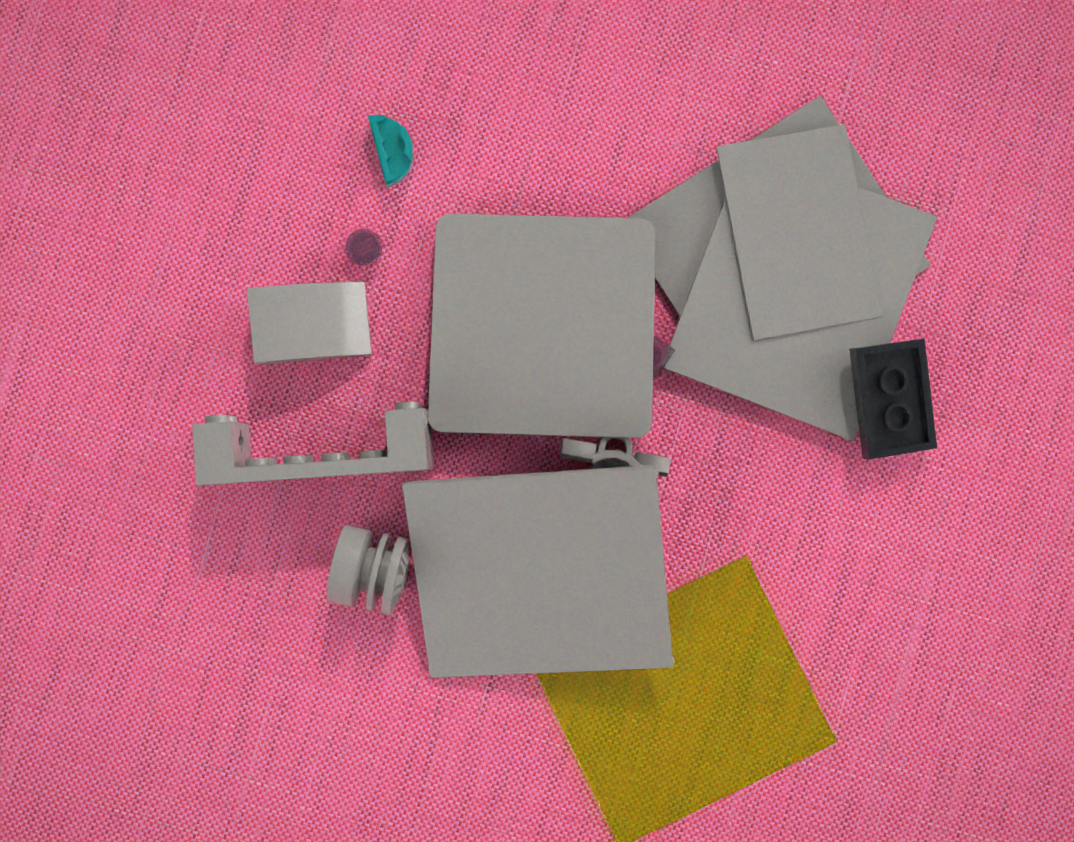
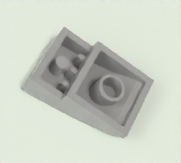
M364 282L308 283L247 288L254 363L267 365L372 355Z

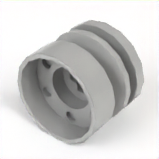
M345 525L340 533L332 559L327 586V601L353 607L360 593L366 592L367 611H373L379 596H382L381 613L392 615L396 603L403 594L410 564L408 553L409 538L399 536L393 552H391V534L384 533L377 548H372L371 530Z

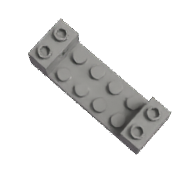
M399 402L394 403L395 410L385 411L387 450L359 451L360 459H351L350 453L321 454V462H314L313 455L283 457L284 464L278 465L277 458L251 459L248 423L238 422L237 416H204L205 423L192 424L196 486L434 469L432 431L428 421V410L421 408V403Z

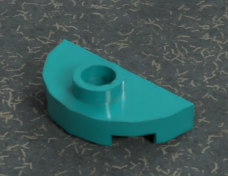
M382 114L367 115L385 184L389 188L400 183L410 172L414 160L413 142L406 128L403 125L401 126L396 120L387 118Z

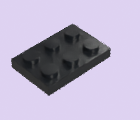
M925 338L849 349L862 459H876L937 449Z

